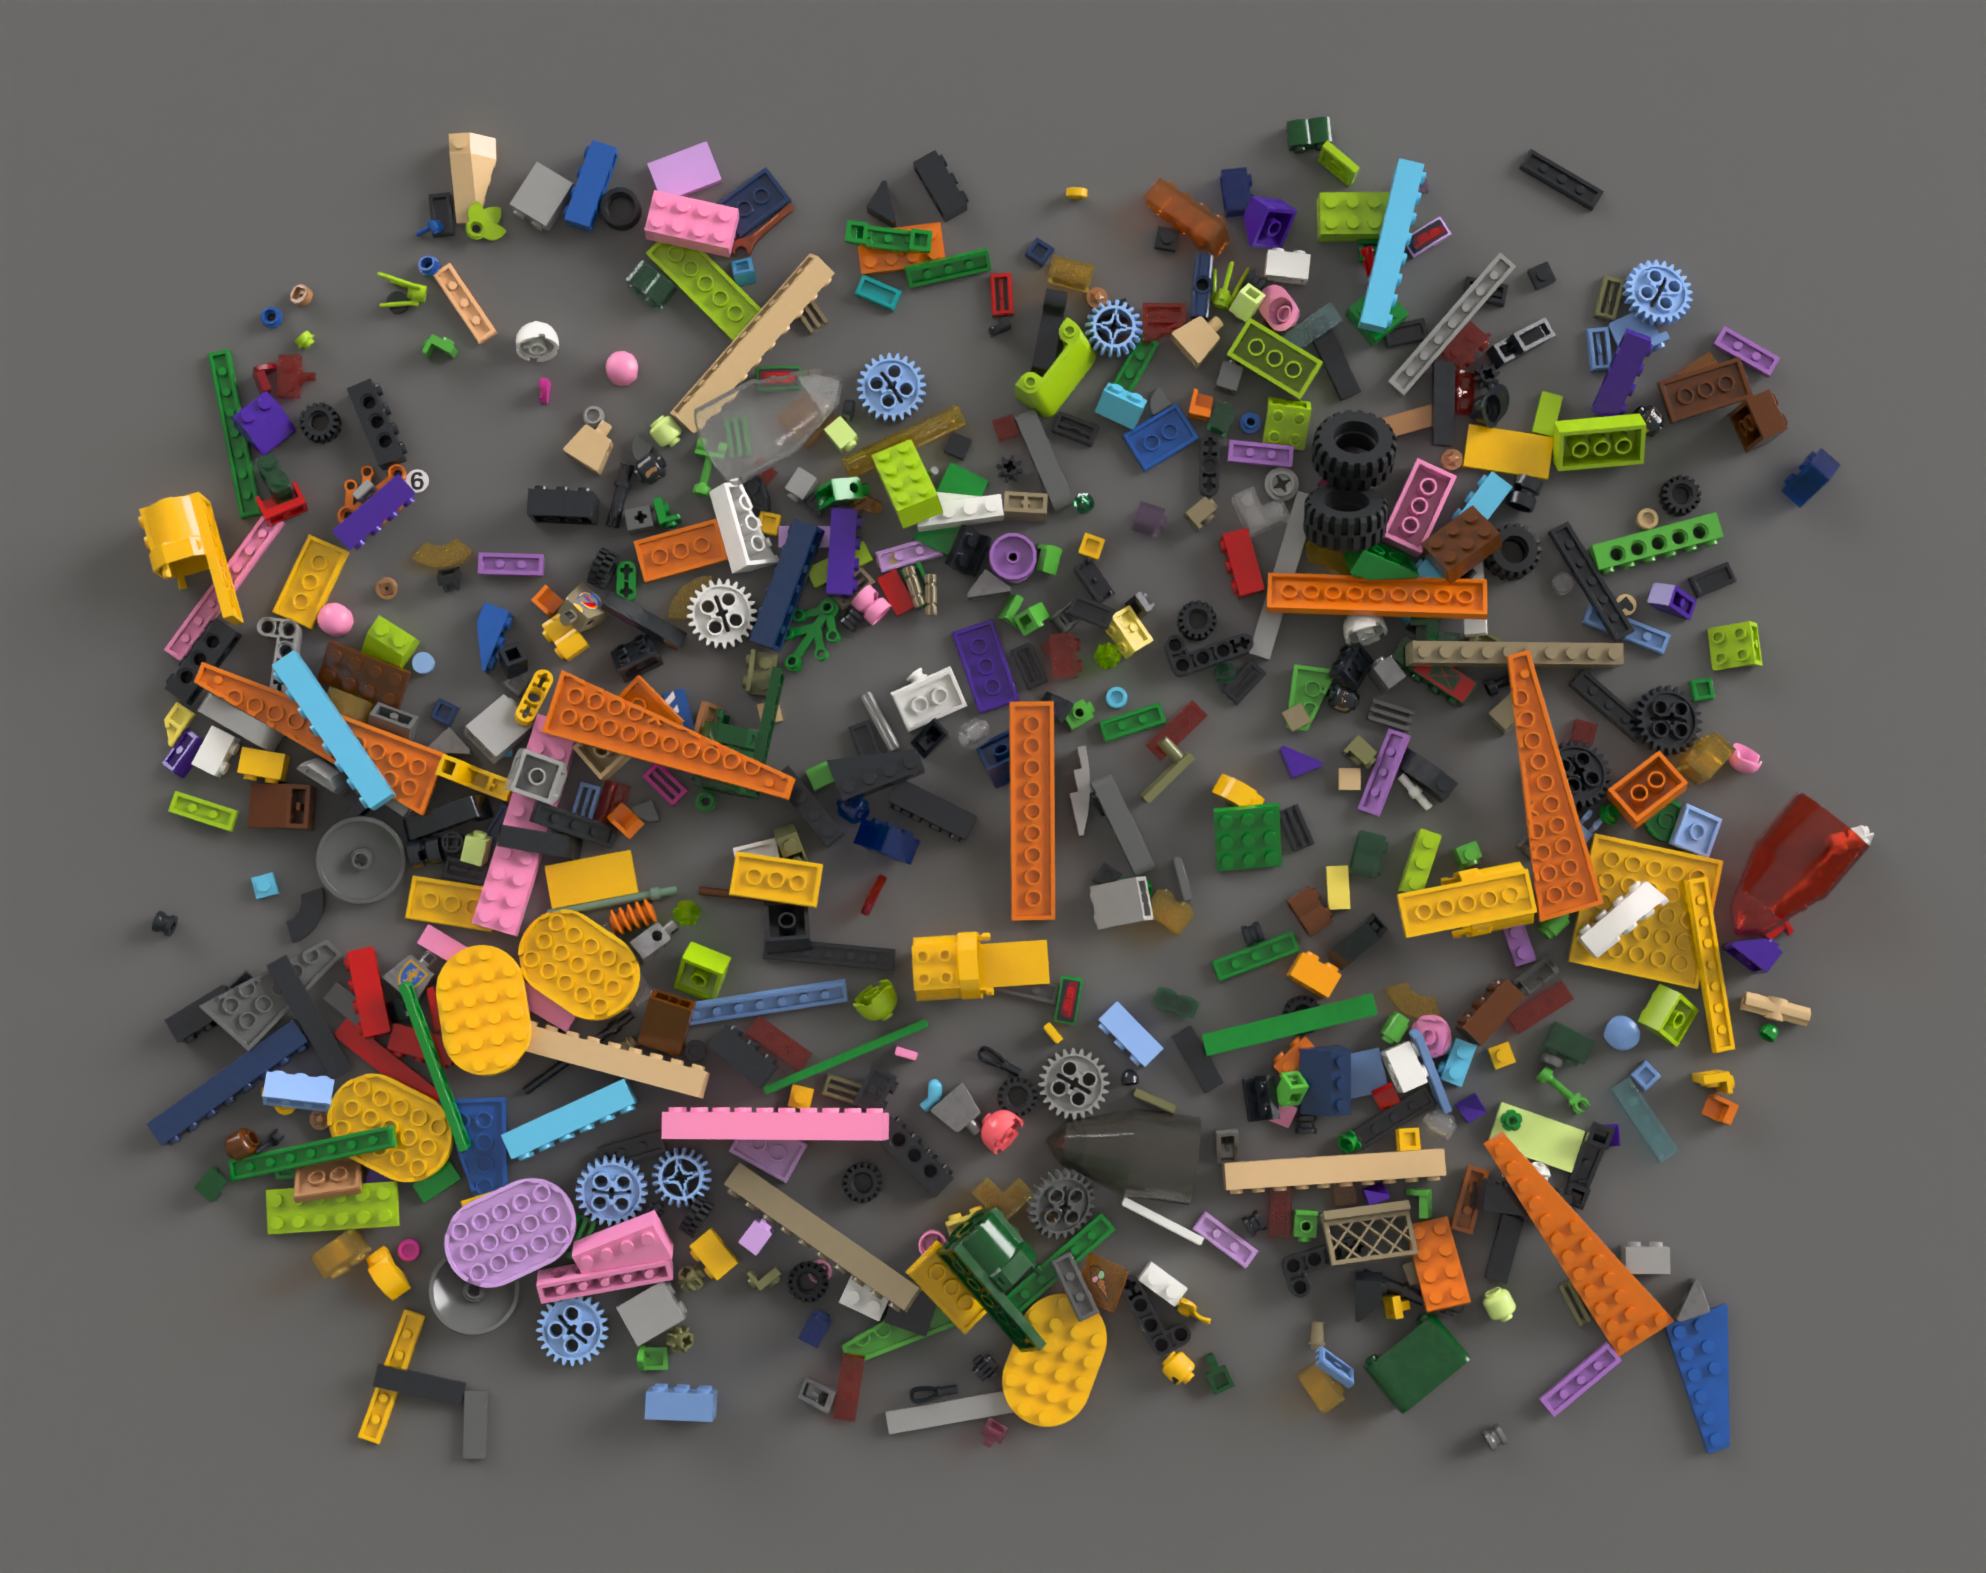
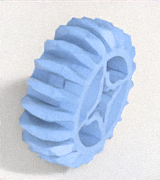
M1118 299L1115 300L1114 305H1111V301L1107 300V307L1103 303H1099V310L1093 308L1092 313L1094 315L1088 314L1087 319L1090 322L1085 323V328L1090 329L1085 332V336L1091 337L1088 340L1090 344L1096 343L1093 350L1096 351L1100 347V355L1103 356L1105 351H1108L1109 358H1112L1113 352H1116V356L1119 358L1121 350L1125 355H1128L1129 350L1127 347L1134 350L1136 346L1133 342H1140V338L1136 335H1142L1143 330L1139 329L1142 326V321H1135L1139 318V313L1132 315L1134 307H1130L1127 310V302H1124L1122 306H1118ZM1112 313L1110 321L1102 322V324L1097 323L1101 317ZM1119 315L1127 319L1130 327L1119 321ZM1115 320V325L1117 327L1116 332L1114 333V336L1112 338L1111 329L1108 328H1111ZM1096 330H1100V333L1108 336V343L1099 337ZM1130 334L1126 341L1115 344L1117 337Z
M686 1147L682 1148V1154H679L678 1148H674V1156H672L671 1152L667 1151L665 1152L667 1160L662 1156L659 1157L662 1166L659 1164L654 1165V1168L659 1170V1173H652V1177H658V1181L652 1182V1185H660V1188L655 1193L659 1194L663 1191L664 1195L661 1197V1200L664 1201L669 1197L668 1205L671 1206L674 1200H677V1207H681L682 1201H684L686 1207H689V1199L694 1203L697 1199L696 1195L705 1197V1194L701 1191L702 1189L706 1191L710 1189L709 1186L704 1185V1182L712 1181V1178L705 1177V1174L711 1173V1169L704 1170L703 1166H706L708 1161L700 1163L699 1160L702 1159L703 1155L699 1154L696 1158L693 1157L695 1154L694 1149L687 1155ZM681 1159L689 1160L698 1170H686ZM675 1160V1173L670 1177L664 1178L667 1166ZM679 1171H682L684 1175L692 1174V1176L684 1180V1184L681 1180H671L679 1175ZM699 1177L697 1188L689 1194V1181L692 1178ZM666 1184H677L682 1196L672 1193Z

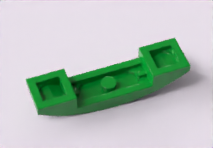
M847 220L846 243L890 252L930 253L932 231L911 228V231L870 226L867 222Z

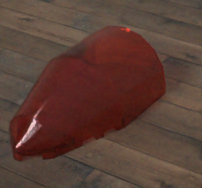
M1798 790L1754 842L1729 905L1734 933L1737 936L1766 935L1789 921L1791 917L1799 912L1807 910L1812 904L1825 899L1870 846L1840 819Z

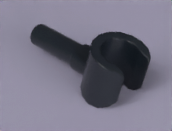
M274 1129L265 1143L254 1150L256 1155L271 1145L277 1146L283 1140L284 1135L279 1139L274 1136L279 1129Z

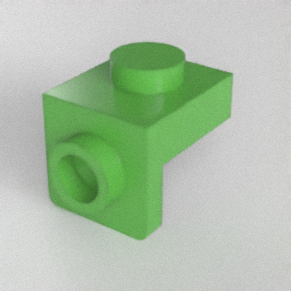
M434 334L427 338L422 345V354L428 359L431 358L435 349L452 358L456 357L458 350L452 340L447 337L441 339Z

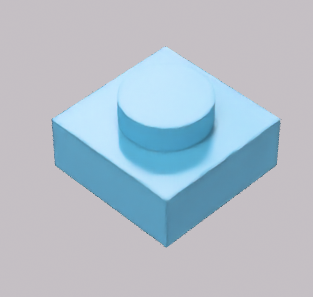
M271 872L251 878L257 900L280 894L275 873Z

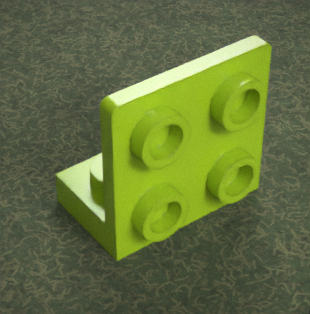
M1268 396L1267 416L1262 443L1294 446L1296 450H1304L1312 411L1311 402Z
M1747 621L1707 629L1711 663L1714 671L1742 666H1763L1757 623Z

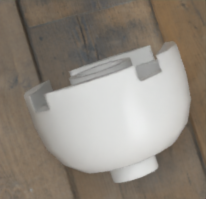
M534 321L521 327L516 336V353L519 357L530 361V358H538L537 362L548 361L556 357L557 350L559 349V340L556 332L550 325Z
M1348 615L1343 624L1345 642L1350 645L1351 643L1358 642L1362 646L1370 645L1379 641L1380 635L1383 632L1386 635L1388 631L1382 616Z

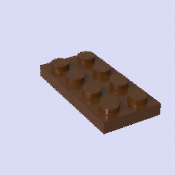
M1740 357L1657 383L1670 424L1743 402L1753 396Z
M331 640L328 642L317 681L375 705L380 702L400 710L412 672Z

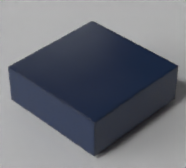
M1036 237L1025 253V257L1043 268L1054 252V248Z
M439 698L430 718L451 727L460 708Z

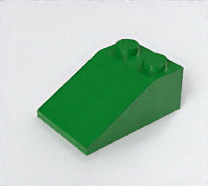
M1381 542L1367 550L1342 552L1350 574L1359 579L1361 577L1367 580L1417 578L1419 575L1410 554Z

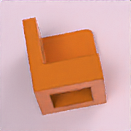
M1194 388L1187 418L1208 422L1213 397L1199 394L1198 389Z
M546 584L531 599L550 618L556 614L564 602Z
M622 802L607 816L608 820L629 840L645 824Z
M1709 1094L1701 1114L1724 1125H1731L1739 1105L1716 1094Z

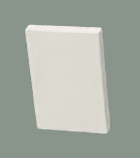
M950 666L891 692L908 732L928 724L933 718L939 719L967 706Z

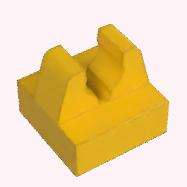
M1400 1295L1382 1296L1386 1319L1404 1318L1403 1311L1411 1309L1409 1300H1401Z

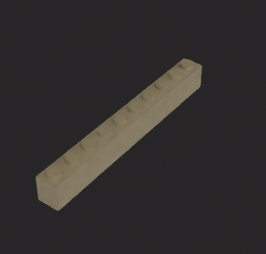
M1411 641L1405 644L1406 666L1508 667L1507 656L1530 650L1535 668H1617L1624 665L1623 643Z
M740 1162L724 1183L729 1188L727 1193L736 1199L741 1196L747 1200L745 1205L753 1211L760 1209L764 1212L763 1218L772 1224L775 1221L782 1225L780 1230L790 1237L793 1233L800 1237L798 1240L800 1244L807 1249L811 1246L817 1249L816 1255L826 1262L830 1258L836 1263L834 1267L843 1274L847 1271L854 1275L852 1280L863 1287L865 1284L872 1288L870 1293L880 1300L883 1296L890 1300L888 1305L897 1312H900L901 1309L907 1312L922 1291L918 1286Z

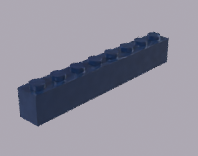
M291 1020L148 1122V1127L161 1146L175 1145L182 1139L181 1135L185 1132H193L200 1127L199 1122L205 1118L207 1120L213 1118L219 1113L217 1110L223 1105L227 1107L237 1100L235 1098L241 1092L246 1094L255 1087L254 1083L258 1080L264 1081L267 1072H272L278 1066L280 1068L291 1062L290 1057L294 1054L300 1055L308 1050V1044L311 1042L299 1021Z

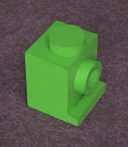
M1040 602L1013 618L1023 636L1044 626L1043 621L1050 616L1043 603Z
M1084 699L1074 703L1073 708L1064 720L1070 731L1072 732L1093 720L1095 709L1090 701L1085 702ZM1078 709L1082 710L1083 716H1076L1075 711Z
M1476 840L1451 850L1459 870L1480 863L1479 858L1483 857Z
M1300 1071L1280 1073L1281 1081L1276 1088L1279 1104L1281 1107L1300 1105L1309 1085Z
M1293 1209L1292 1236L1298 1237V1241L1311 1242V1238H1316L1318 1211ZM1304 1222L1309 1223L1310 1227L1308 1230L1302 1229Z

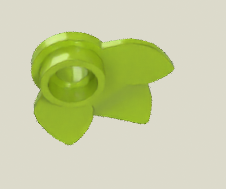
M476 201L469 207V221L466 224V233L471 239L480 240L486 238L493 241L505 235L506 230L498 225L501 218L500 207L483 209L479 201ZM477 225L481 230L479 233H474L472 228Z

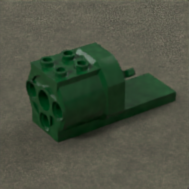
M772 666L759 732L728 725L730 716L724 715V710L717 709L715 714L716 721H704L701 735L766 765L786 674L784 670ZM692 774V781L695 782L694 785L698 788L759 800L760 792Z
M996 1207L977 1210L951 1233L946 1243L936 1254L1020 1352L1040 1351L1047 1343L1003 1293L1012 1287L1030 1267L1038 1276L1043 1272L1041 1266L1034 1263L1037 1253L1025 1239L1021 1238L1019 1230L1014 1225L1009 1224L1002 1210Z

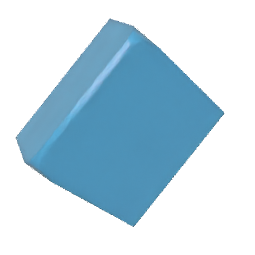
M751 257L730 262L735 283L739 287L757 282Z

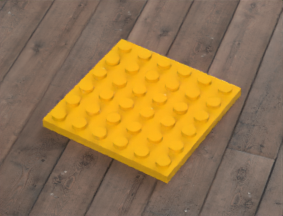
M1594 833L1589 855L1604 904L1577 911L1567 962L1698 989L1700 976L1684 880L1707 876L1712 909L1714 911L1723 861ZM1637 881L1640 883L1643 881L1649 882L1667 897L1668 903L1664 906L1662 904L1653 908L1654 914L1642 921L1638 920L1636 922L1638 925L1635 929L1626 935L1622 933L1619 936L1621 939L1598 958H1592L1576 939L1580 934L1578 932L1579 929L1587 923L1591 925L1597 920L1595 916L1604 909L1608 911L1613 906L1612 902L1620 895L1623 897L1630 892L1628 888Z

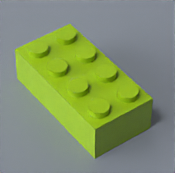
M1320 192L1317 198L1318 242H1352L1359 239H1379L1390 192Z
M1250 317L1227 353V356L1239 362L1299 400L1302 399L1323 364V361Z
M1640 414L1554 421L1552 460L1558 471L1644 464L1646 423Z
M911 439L871 455L880 480L903 529L943 513L938 494Z

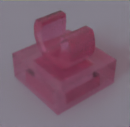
M988 1417L981 1434L985 1435L983 1444L991 1448L994 1441L1001 1444L1008 1427Z

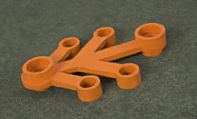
M399 464L390 466L388 477L376 486L377 491L395 477L397 471L402 472L401 477L405 480L407 476L406 470ZM371 466L362 467V484L367 479L371 482V479L374 478L375 470ZM367 469L371 470V474L369 476H365L364 474ZM352 479L347 480L344 484L346 490L345 506L341 507L337 513V519L340 523L346 519V514L353 513L363 504L358 501L354 505L352 493L359 486ZM354 483V489L349 490L348 485ZM402 505L400 508H398L396 511H400V510L402 509L403 505Z

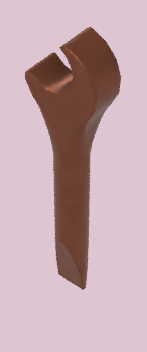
M790 203L787 204L755 233L748 237L737 239L732 246L733 255L735 256L738 249L743 248L747 251L748 256H751L758 241L794 211L795 208Z

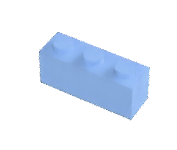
M1118 1001L1098 1019L1100 1022L1098 1027L1106 1035L1111 1033L1116 1038L1114 1043L1122 1051L1126 1049L1131 1054L1129 1058L1137 1067L1140 1064L1145 1067L1164 1049Z
M278 1070L267 1072L262 1095L263 1105L328 1112V1109L331 1108L334 1094V1079H330L327 1076L309 1077L303 1073L292 1075Z

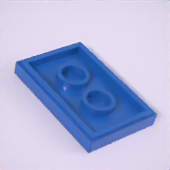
M1177 402L1138 425L1134 430H1130L1122 435L1123 440L1144 473L1199 440L1198 435Z

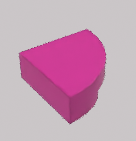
M541 378L539 380V388L541 389L539 402L548 405L551 382L548 378Z

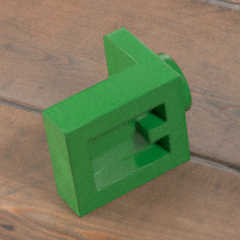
M661 497L653 499L661 528L672 529L682 522L679 514L667 517V515H670L667 502L663 503Z

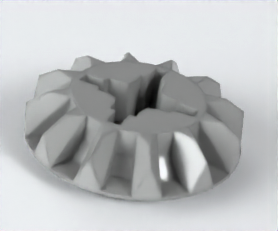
M1278 467L1267 474L1264 485L1266 493L1271 499L1282 502L1290 500L1297 493L1299 481L1292 470ZM1278 479L1281 480V482L1289 481L1285 485V492L1281 488H1275V486L1278 484Z

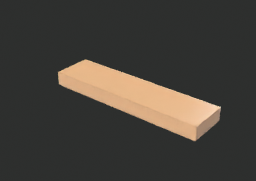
M451 263L439 269L433 275L477 342L481 345L497 335V331Z

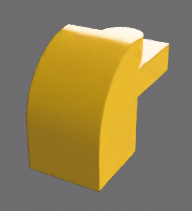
M1225 774L1220 776L1212 790V793L1234 806L1263 804L1265 800L1250 786Z
M382 1246L366 1258L370 1267L368 1271L381 1291L392 1301L411 1289L405 1273L395 1265L387 1247Z

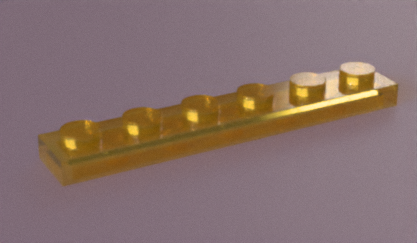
M955 404L841 458L849 478L857 477L875 468L871 455L910 439L915 448H918L966 425L960 407L958 404Z

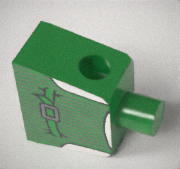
M859 477L830 479L814 489L819 510L850 506L870 494L869 485L867 483L861 484Z

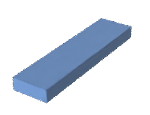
M1589 604L1581 624L1609 635L1592 605ZM1627 617L1635 631L1621 640L1661 656L1664 655L1671 635Z
M1417 1028L1409 1031V1035L1413 1044L1418 1049V1058L1421 1065L1424 1064L1429 1076L1426 1078L1437 1106L1443 1113L1447 1114L1452 1111L1423 1034Z

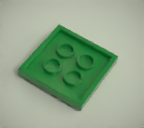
M1279 803L1213 808L1217 872L1282 866Z

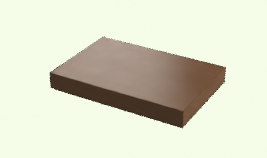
M347 1157L295 1168L293 1197L295 1203L362 1193L363 1165Z

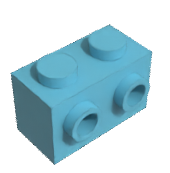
M1108 382L1095 412L1134 430L1147 400L1138 393H1131L1124 390L1118 384Z
M1452 1038L1450 1048L1446 1052L1443 1062L1440 1061L1437 1067L1440 1080L1456 1087H1462L1477 1046L1458 1038Z

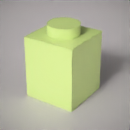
M1248 283L1239 291L1229 311L1237 318L1247 322L1249 317L1251 318L1256 313L1266 295Z
M841 416L824 429L825 435L841 453L845 450L849 452L857 445V434Z
M480 830L472 831L466 835L460 861L477 866L487 863L493 837L487 836L486 832Z

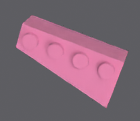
M655 1210L574 1241L572 1258L583 1274L670 1260L673 1257L674 1244Z

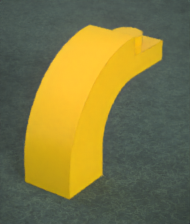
M445 754L442 755L435 773L436 775L510 803L513 792L505 790L507 778Z

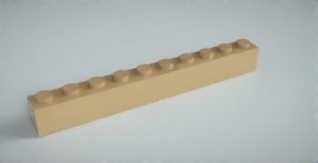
M810 253L670 414L688 431L692 433L700 431L704 427L707 418L718 411L721 402L733 394L735 386L747 378V373L750 369L756 367L761 362V357L764 353L770 351L775 346V341L778 337L784 335L789 330V325L792 321L798 319L803 314V309L808 303H812L817 298V293L822 287H826L831 282V277L835 273L817 255Z
M531 1021V1040L525 1052L702 1099L704 1097L710 1076L709 1072L704 1071V1066L692 1064V1067L683 1066L684 1061L671 1058L670 1062L662 1060L663 1056L650 1052V1056H645L641 1054L642 1050L629 1047L628 1051L620 1049L621 1044L610 1041L608 1045L600 1044L601 1039L588 1036L587 1040L579 1038V1033L567 1030L566 1034L558 1032L559 1028L546 1025L544 1029L537 1027L538 1022Z
M1435 1148L1222 1163L1224 1190H1230V1194H1241L1243 1189H1252V1193L1265 1192V1188L1273 1187L1274 1191H1285L1287 1186H1295L1296 1190L1309 1189V1185L1317 1184V1188H1330L1331 1183H1339V1187L1353 1186V1182L1361 1181V1185H1374V1180H1383V1184L1397 1183L1396 1179L1405 1178V1182H1418V1177H1427V1181L1440 1180V1176H1446L1444 1149Z

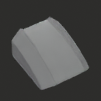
M519 748L514 756V761L506 780L505 790L553 805L560 798L568 774L566 763L525 748Z
M323 757L307 760L297 767V770L343 797L350 788L346 781L348 779L346 773H341L335 764Z

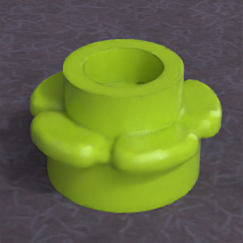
M308 330L301 334L295 340V343L298 345L297 348L303 347L305 350L308 349L315 342L313 340L314 334L311 335Z

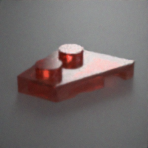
M1143 303L1142 305L1143 344L1174 332L1186 324V303Z

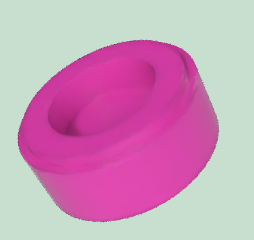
M406 1239L398 1246V1255L404 1261L416 1260L421 1254V1245L415 1239Z

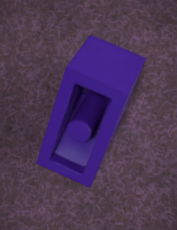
M1653 582L1648 594L1647 603L1659 611L1690 620L1697 600L1676 585Z

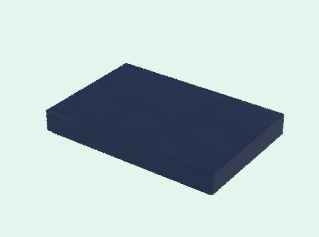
M765 167L715 204L738 208L739 221L736 234L741 239L792 201Z

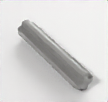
M867 692L863 694L861 699L890 752L895 751L899 748V744L872 693Z

